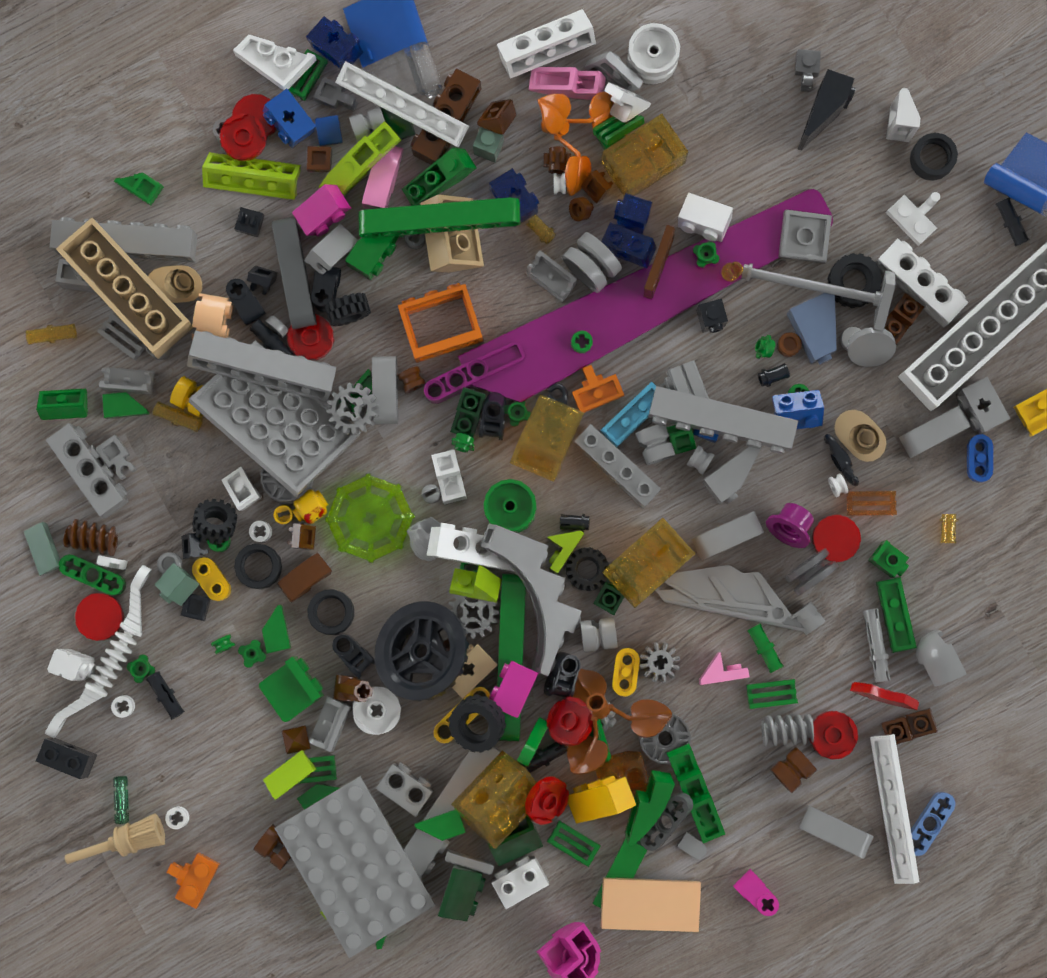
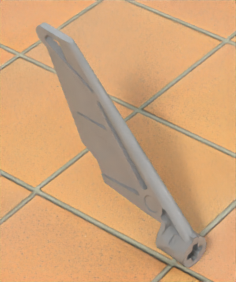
M730 565L664 575H658L653 572L647 576L648 581L665 603L804 632L805 635L811 633L826 621L811 601L791 615L760 572L742 573ZM658 578L674 589L659 590L654 582Z

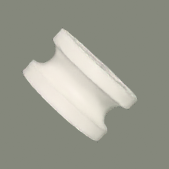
M554 173V195H557L558 192L566 194L565 173H562L561 176Z
M840 473L836 475V478H828L830 488L836 498L840 496V493H848L847 484Z
M256 521L251 524L249 535L256 542H266L272 536V527L267 522ZM257 526L261 528L265 526L266 530L264 532H266V535L264 537H257L255 535L257 533L255 531Z
M128 695L115 698L111 705L113 714L120 718L131 715L135 709V702ZM127 701L128 705L126 706H129V710L120 712L118 710L120 706L118 707V702Z
M179 806L170 809L165 817L166 824L172 829H180L186 826L189 821L188 811ZM180 812V816H183V821L175 824V819L172 820V815Z

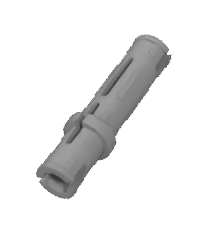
M878 608L863 611L871 654L869 661H872L875 683L891 680L887 662L889 655L886 654Z

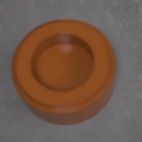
M792 332L784 333L777 342L779 353L785 357L795 356L802 346L800 337Z

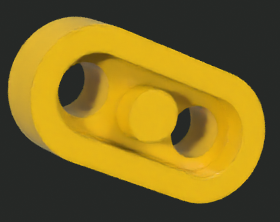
M203 557L197 559L192 566V573L207 596L215 601H223L228 598L231 593V585L217 564L210 558ZM202 565H206L208 568L205 574L200 572ZM217 584L221 586L219 593L214 592V586Z
M631 648L621 649L615 657L612 687L615 693L620 696L633 694L637 686L640 658L638 653ZM626 655L632 659L629 665L623 663V657ZM623 679L629 683L626 689L620 687V681Z

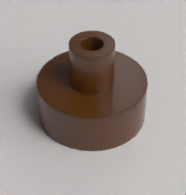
M585 197L574 198L569 204L570 216L577 222L588 220L594 209L593 204Z

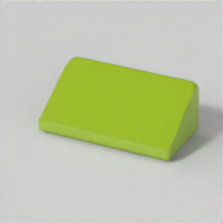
M301 750L264 778L263 781L272 797L277 800L314 772L316 768L304 751Z

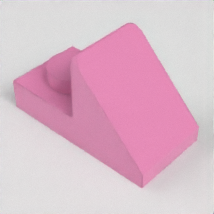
M718 652L699 678V685L749 678L748 668H742L741 664L728 665L727 671H724L721 653Z

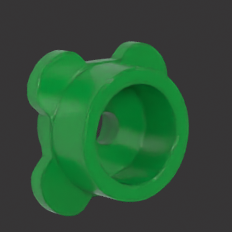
M709 241L694 246L693 253L697 256V265L703 268L706 264H717L720 257L716 254L714 242Z
M771 335L759 338L755 345L756 358H770L773 355L775 340L771 339Z
M516 401L511 405H506L505 414L510 418V425L516 427L520 422L531 419V412L527 411L525 401L521 403Z
M457 433L455 438H452L451 444L455 446L456 450L464 453L474 451L473 437Z
M252 640L251 644L239 647L238 653L242 655L245 667L251 668L254 663L265 661L266 654L260 647V641Z
M142 654L137 660L127 664V670L130 671L136 683H142L144 678L151 676L156 671L155 667L151 666L148 662L149 658L147 655Z

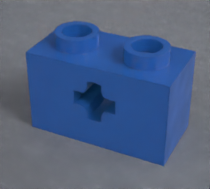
M287 88L264 105L263 117L269 125L276 127L281 141L284 144H289L291 148L314 133L316 125ZM284 117H285L286 119L291 118L292 121H291V122H290V121L284 122L283 119H284Z

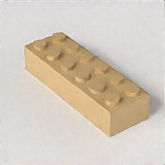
M93 217L56 248L61 256L157 359L194 328L190 321Z

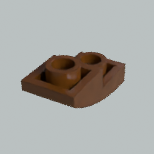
M907 293L904 294L887 316L884 329L892 333L896 345L925 308Z
M317 552L289 572L277 585L292 603L311 591L313 585L331 575L332 570Z
M931 708L881 723L885 735L895 734L896 745L938 732Z

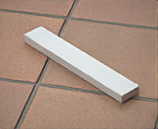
M346 61L335 82L456 147L460 146L469 128L465 123Z
M895 734L872 736L870 740L894 883L915 884L920 881Z

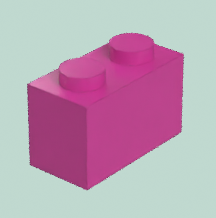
M324 184L296 208L292 214L306 236L320 237L329 231V226L344 219L345 213L351 207L337 185Z
M511 661L510 665L505 663L499 677L503 678L500 687L494 686L489 699L494 700L503 712L518 718L538 672L514 661Z

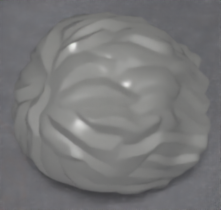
M433 517L423 519L407 530L410 536V547L418 558L426 561L436 559V557L427 556L431 527H440L441 525Z

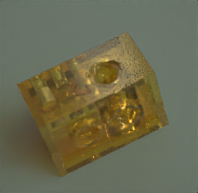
M660 114L604 150L601 163L628 201L684 165L688 156V150L664 115Z
M662 518L617 557L602 573L628 602L636 608L696 553L668 522Z
M502 750L451 805L476 834L496 849L527 816L525 810L526 798L531 788L537 782L524 766Z

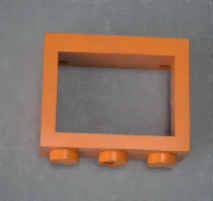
M452 284L447 286V290L438 292V290L429 291L424 294L425 297L419 299L411 297L403 300L402 304L398 305L416 363L484 342L466 284ZM462 298L473 331L419 347L409 314Z

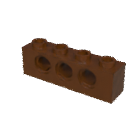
M456 68L453 74L447 76L444 82L445 89L442 94L436 96L433 107L464 122L482 87L480 80ZM453 94H460L462 96L458 101L450 99ZM422 129L420 134H415L410 146L412 147L413 156L432 165L446 154L451 143L441 138L436 141H430L428 137L432 133Z

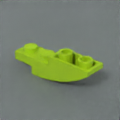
M384 121L368 137L364 136L335 165L318 187L321 188L324 184L337 185L343 196H345L369 174L368 171L392 150L401 139Z

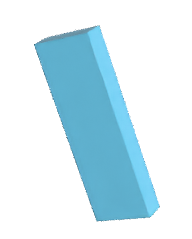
M653 382L647 385L600 430L616 448L648 419L656 388Z

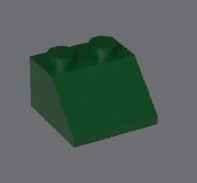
M522 794L505 801L507 808L504 810L495 805L477 814L489 849L498 866L543 847L534 821L526 814L525 801Z
M454 864L438 916L460 921H468L469 915L474 916L478 902L474 901L476 892L482 893L486 878L482 877L483 873Z

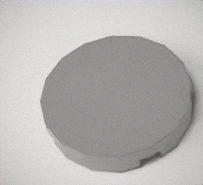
M873 327L857 331L850 337L847 346L848 356L851 361L864 367L878 366L886 363L893 357L896 351L895 338L892 333L886 329L884 331L873 330Z

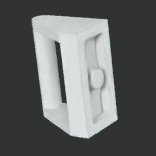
M906 88L900 90L890 106L886 139L910 142L920 127L921 118L910 92Z

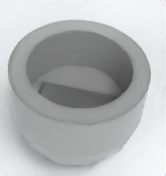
M428 484L422 489L421 496L425 502L433 504L440 499L441 492L436 485ZM434 489L437 492L428 497L425 496L426 493Z

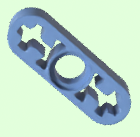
M945 792L935 793L911 828L912 839L918 840L921 834L917 833L918 829L924 834L929 835L928 839L922 836L919 841L922 846L920 849H914L915 856H921L927 852L954 811L955 800L950 794ZM939 798L943 800L947 798L946 803L948 804V807H942L938 812L942 815L940 819L939 816H937L934 813H931L930 811L931 809H933L934 811L938 810V808L940 807V804L938 803ZM927 817H933L936 821V826L931 831L925 830L923 826V821Z

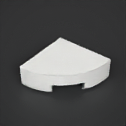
M98 555L96 564L124 570L127 567L128 561Z

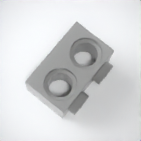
M401 762L399 765L393 763L376 789L416 817L434 791L430 788L432 783L422 776L418 779L410 774L412 769ZM393 774H399L402 777V786L395 787L391 784L390 778ZM419 788L423 793L422 800H413L410 796L411 789Z

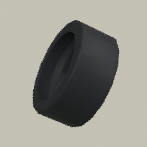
M936 132L926 134L917 141L911 150V168L916 175L925 180L934 181L942 179L950 173L957 163V147L952 139L945 134ZM928 144H936L942 147L947 153L946 164L937 170L926 167L920 159L923 147Z
M255 543L247 545L238 553L234 569L236 577L242 584L253 589H264L277 582L281 575L282 562L274 549L265 544ZM257 552L268 555L272 562L271 573L260 581L249 578L244 569L246 559L251 554Z
M334 589L323 590L317 593L310 600L307 608L311 626L318 632L326 635H337L346 631L352 624L355 616L354 605L351 599L345 593ZM327 598L338 599L345 608L344 619L336 626L324 625L317 616L319 604Z

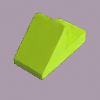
M582 531L547 537L549 541L562 549L561 552L556 550L550 558L549 563L552 564L550 567L551 571L556 574L560 572L584 536Z
M482 565L478 566L477 572L455 568L449 593L497 603L502 580Z

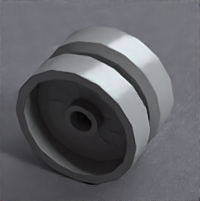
M585 232L576 241L578 249L570 247L561 257L570 271L585 286L598 293L607 285L605 276L613 278L622 267L614 254L599 239Z

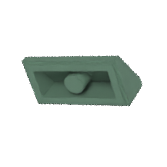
M41 522L25 530L24 534L39 576L59 569L60 558L47 523Z

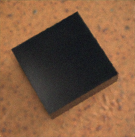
M191 594L183 603L180 616L205 621L211 599Z

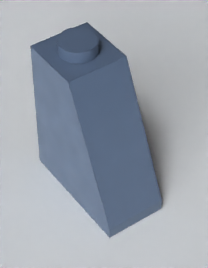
M823 293L791 308L787 312V316L796 334L801 339L802 347L810 363L813 364L818 361L819 365L831 360V355L837 350L835 295Z

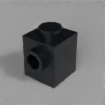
M722 298L698 305L696 312L702 333L722 331L728 322Z

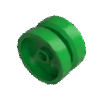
M514 479L501 480L491 486L485 495L483 504L485 516L490 524L498 525L515 533H520L529 528L535 519L537 511L535 495L530 487ZM509 502H513L515 506L511 511L505 507L508 506Z

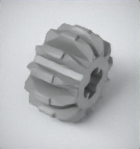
M654 642L655 651L653 652L649 646H646L645 650L650 655L641 654L640 658L647 660V663L640 664L639 666L640 668H649L644 673L645 677H648L652 672L654 673L652 682H656L660 674L662 683H665L666 673L672 679L675 677L674 673L670 671L671 668L674 670L680 669V666L673 665V661H679L680 656L671 657L676 651L674 647L666 652L668 643L664 642L662 649L659 650L658 642ZM658 655L662 656L661 659H666V663L662 666L663 669H658L659 666H654L653 661L657 660Z

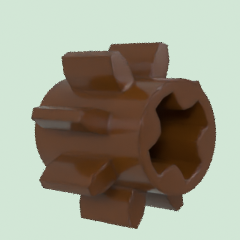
M550 147L549 153H544L543 167H548V172L551 174L565 173L566 164L571 157V153H566L565 147Z

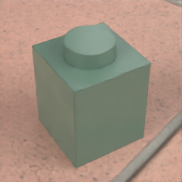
M480 127L473 144L474 155L496 163L504 143V134H497Z
M172 563L155 583V586L161 591L159 596L170 604L174 601L182 606L199 586V583L186 570Z

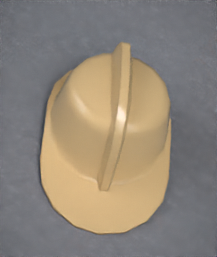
M189 266L159 267L154 269L148 276L172 303L194 301L199 297V293L202 292L201 277Z
M847 410L836 419L834 427L836 436L856 458L865 462L874 461L885 452L887 445L886 437L880 427L868 415L858 410Z

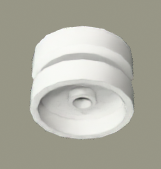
M657 23L643 25L634 32L629 41L627 64L629 68L637 72L638 77L643 80V83H662L673 75L677 68L680 53V43L677 35L671 28Z

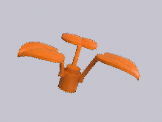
M599 92L592 98L589 106L591 117L588 119L567 118L571 111V103L564 94H550L537 100L542 113V131L554 135V140L561 142L575 154V156H571L568 159L565 168V180L569 196L575 195L582 189V184L591 173V162L587 156H581V153L561 136L568 133L569 123L592 122V128L611 118L610 110L615 102L610 100L612 95L607 92Z

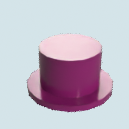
M786 503L779 515H770L768 517L766 527L775 538L784 544L795 548H806L810 543V536L807 532L812 526L814 518L802 506Z

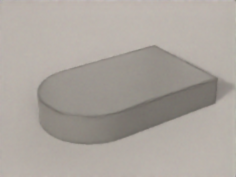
M688 832L684 834L677 845L695 859L703 858L707 852L706 846Z

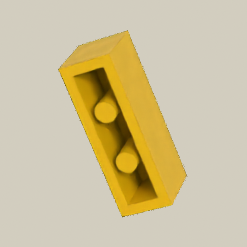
M614 775L573 787L574 792L569 794L568 804L576 824L616 815L636 806L626 777L615 779Z

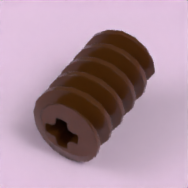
M74 519L72 525L67 526L65 530L63 545L66 548L71 546L72 549L77 550L81 548L82 551L90 549L92 553L99 551L102 555L109 553L110 556H114L118 545L116 527L112 526L110 531L107 532V527L103 524L100 530H97V523L93 522L91 528H88V521H83L80 527L79 520Z

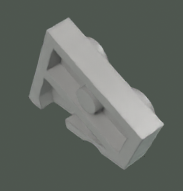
M611 51L589 59L584 66L588 71H591L594 67L604 73L607 82L629 91L639 89L643 83V80L638 77L637 72L632 68H628L621 61V58Z

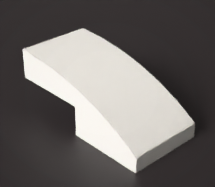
M455 450L431 455L444 505L467 499Z

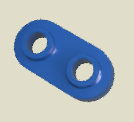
M983 434L972 437L967 443V474L976 483L985 482L993 475V442L988 436ZM976 443L982 445V451L976 450ZM976 467H980L982 469L981 475H978L976 473Z

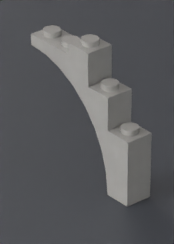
M488 524L480 547L499 556L511 566L523 581L533 603L538 631L536 654L531 670L549 676V673L556 664L555 657L557 651L563 645L564 632L567 631L574 634L575 629L580 624L582 611L557 602L558 597L563 593L565 578L540 569L541 564L546 561L548 545L498 525Z

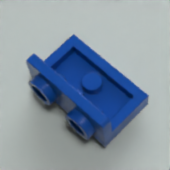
M819 390L772 396L775 409L774 415L798 420L797 429L823 426L824 404Z

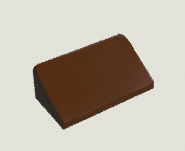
M507 99L491 102L477 121V125L497 134H504L516 117L513 100Z

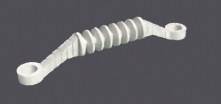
M142 565L136 573L130 586L129 613L124 622L120 623L124 633L115 632V635L120 640L110 641L115 647L114 650L105 649V652L110 657H101L100 660L105 666L96 665L95 669L100 674L90 675L95 683L86 682V688L80 698L54 716L45 732L46 735L55 738L67 717L108 695L103 689L104 686L111 688L113 686L108 678L117 679L118 676L113 670H122L118 661L127 662V659L122 655L123 652L131 654L132 650L127 645H136L137 642L132 637H141L140 590L149 578L152 569Z

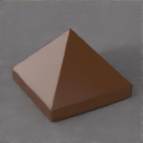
M306 725L282 731L287 754L311 749Z

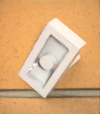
M608 82L604 90L612 95L610 100L615 102L610 110V114L624 123L651 105L649 101L636 93Z
M239 467L222 479L225 488L239 511L245 510L262 498L242 467Z

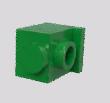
M888 540L882 541L868 560L890 578L895 577L897 574L902 576L909 566L906 563L909 557L891 545ZM890 556L896 558L894 565L889 563L888 559Z

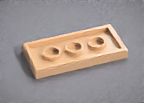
M603 877L600 927L601 929L699 932L701 882Z

